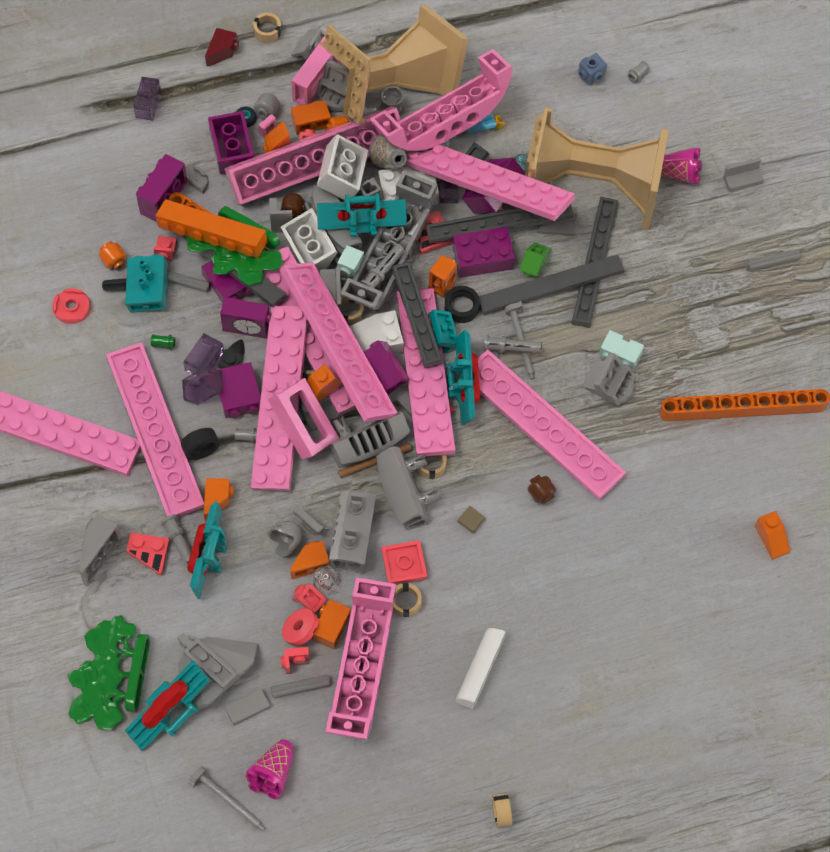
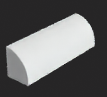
M488 628L457 694L456 703L472 710L474 709L503 644L505 631L495 628Z

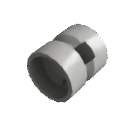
M395 86L384 88L381 92V110L388 107H396L399 116H401L404 111L403 91Z

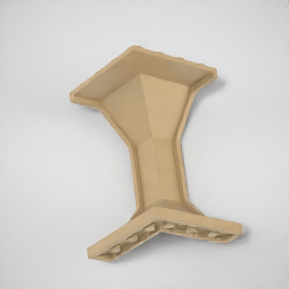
M422 5L420 6L416 23L382 54L367 56L334 29L335 25L333 24L327 25L325 41L319 43L349 71L342 117L349 116L359 125L365 122L362 117L366 93L382 90L388 86L437 93L444 96L458 88L468 37L430 7Z
M545 107L544 114H540L539 117L536 116L525 176L547 184L565 175L612 182L643 213L642 229L649 230L658 193L669 130L661 129L660 137L657 139L621 148L579 141L571 138L552 124V109Z

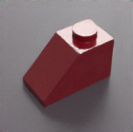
M216 28L205 54L206 66L210 67L233 56L234 51H237L239 47L237 33Z

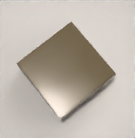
M469 506L458 519V523L471 533H474L485 520V516Z

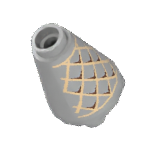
M383 134L373 138L369 148V156L373 164L382 169L401 168L406 164L407 155L404 149L393 145Z

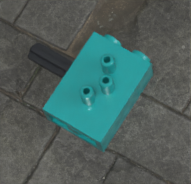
M160 254L128 258L127 278L104 280L102 288L104 291L126 289L125 304L130 313L167 310L169 264L165 256Z

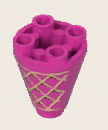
M689 148L665 154L661 176L690 184H699L700 174L698 171L702 170V161L698 160L700 158V148Z
M281 739L248 768L246 778L249 782L248 787L250 790L256 793L260 791L274 800L282 794L294 753L292 743Z

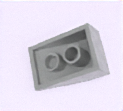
M99 514L95 518H91L86 526L79 567L83 584L88 587L121 542L118 526Z

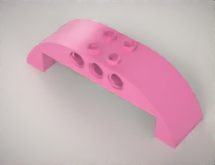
M492 49L478 57L482 74L398 122L386 110L370 118V121L388 141L401 149L420 151L433 148L474 126L493 111L509 86L513 70L512 66Z
M356 577L352 595L353 605L332 711L329 712L326 733L363 740L368 739L389 638L396 584Z

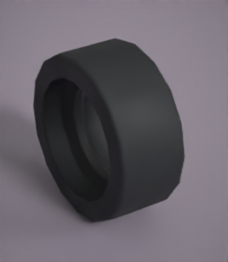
M457 286L448 291L445 296L444 310L451 312L453 321L466 323L472 321L477 316L480 298L474 289L468 286ZM457 297H467L473 302V307L467 312H458L452 308L451 302Z
M212 428L195 430L186 435L181 441L183 452L189 460L205 458L214 453L220 446L218 437Z

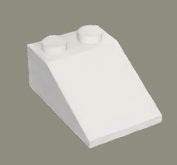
M395 310L373 315L349 326L363 351L368 350L370 344L379 340L388 342L395 355L403 353L404 342Z

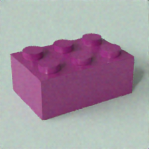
M243 111L208 117L210 135L220 174L226 173L224 168L254 157Z
M167 154L158 160L154 171L148 174L146 182L136 192L141 215L157 222L155 215L165 199L169 200V196L172 193H180L187 184L184 162Z
M513 157L490 159L487 161L525 175V171ZM469 189L465 190L466 193L461 198L474 214L497 212L504 203Z
M508 227L453 235L452 247L459 278L514 269L515 257Z

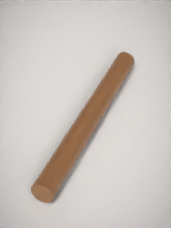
M410 443L399 447L403 453L412 450ZM377 456L339 470L340 478L377 464Z

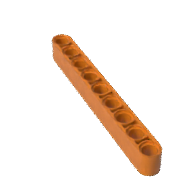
M824 389L674 397L663 400L659 415L664 421H685L819 413L826 409L830 395ZM779 401L784 402L786 405L780 404ZM760 402L765 403L767 406L761 405ZM744 403L748 405V407H744L741 404ZM703 406H709L711 409H705ZM684 407H689L692 410H686ZM665 408H670L673 411H667Z

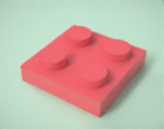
M420 540L381 547L388 583L402 584L427 579Z

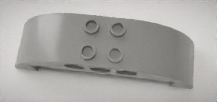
M403 171L396 184L395 199H406L407 225L382 226L379 228L355 277L347 279L340 293L341 296L374 310H378L384 305L397 285L392 267L384 275V281L379 282L375 288L360 282L367 278L371 269L376 268L395 244L401 245L405 251L394 265L409 261L430 214L437 190L436 183Z

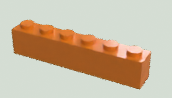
M165 199L155 215L158 227L163 230H169L182 236L185 235L197 241H204L213 246H220L229 251H236L249 257L258 258L267 244L266 230Z

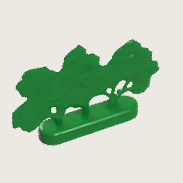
M224 206L218 212V216L266 230L267 244L265 247L275 249L280 244V239L274 232L235 210ZM186 236L189 251H215V254L211 257L212 263L215 264L213 274H227L231 270L236 269L238 279L246 285L262 282L263 270H277L284 263L281 260V252L277 250L266 251L263 249L260 256L255 258Z
M122 615L113 617L111 621L103 620L96 628L91 629L84 635L87 648L96 657L93 661H85L78 670H74L67 675L72 687H77L82 691L76 699L72 700L69 710L70 718L74 719L77 724L93 717L98 729L112 730L113 726L123 719L122 713L118 708V702L125 698L126 711L137 712L150 638L148 634H139L135 641L134 650H132L128 640L135 635L136 627L133 623L125 622ZM121 637H126V641H123ZM117 642H120L124 645L123 649H126L125 652L120 651L116 647ZM119 653L123 654L121 657H117ZM125 656L133 657L130 672H121L119 669V662ZM123 677H129L126 693L117 689ZM111 697H117L114 701L110 700Z

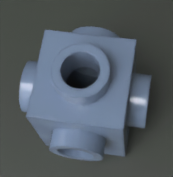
M595 53L580 61L578 74L588 84L594 81L597 82L606 75L607 64Z

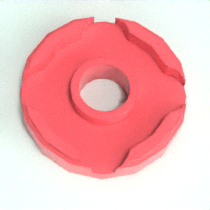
M65 289L62 293L57 294L53 301V312L56 318L63 323L75 324L83 321L90 311V300L79 289ZM69 303H75L76 307L73 309H68L67 305Z
M301 608L291 614L282 628L284 640L294 646H300L309 641L314 635L312 632L318 627L317 615L308 608Z

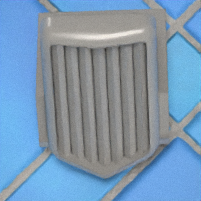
M332 60L326 62L324 75L319 80L316 95L319 96L320 101H326L329 111H343L349 71Z
M609 352L604 361L596 360L583 386L585 389L601 396L604 400L619 406L634 396L633 378L635 373L629 365L623 364L615 353Z

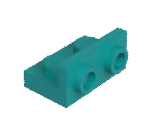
M433 309L429 312L437 345L443 346L445 353H450L456 348L457 337L451 312Z

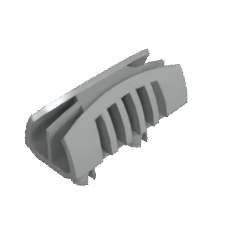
M319 187L312 190L313 196H310L311 203L306 202L305 206L307 210L312 208L317 215V203L340 201L337 196ZM349 228L325 229L338 252L334 257L337 262L347 245L360 250L362 241L365 242L369 239V234L357 233V236H350Z
M398 411L397 415L388 419L376 420L374 423L355 432L350 431L343 416L340 418L341 424L337 419L333 421L341 437L330 443L329 451L339 468L354 465L375 457L386 449L395 446L410 433V429L401 411Z
M392 446L377 455L379 475L386 498L395 516L406 530L427 525L429 519L424 507L428 503L441 499L436 487L423 494H420L416 487L412 471L425 465L427 466L426 458L422 453L417 457L407 460L399 447Z
M341 490L340 510L337 512V527L334 529L335 536H333L334 544L331 545L329 562L335 570L338 569L341 561L346 562V571L349 563L355 564L356 573L363 569L376 495L361 491Z

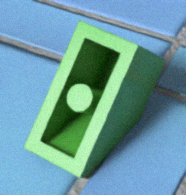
M534 242L526 249L520 270L524 271V274L527 276L537 277L541 273L552 248Z

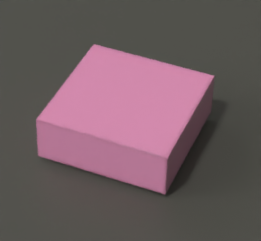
M271 114L259 124V135L264 138L277 126L276 117Z

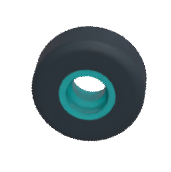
M240 107L236 111H243L244 116H248L245 118L247 128L255 124L256 113L251 107Z

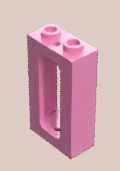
M320 44L317 45L291 80L293 101L300 105L310 104L317 97L319 80L323 78L326 62L332 60L340 64Z
M295 378L286 383L288 387L285 389L281 387L272 392L274 396L269 398L268 401L303 460L312 457L330 445L331 442L339 439L306 379L303 378L298 381ZM296 392L322 435V438L316 442H313L290 402V396Z

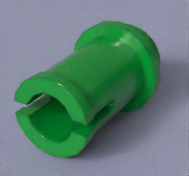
M152 334L151 346L167 347L168 350L175 347L176 339L172 335L160 336Z

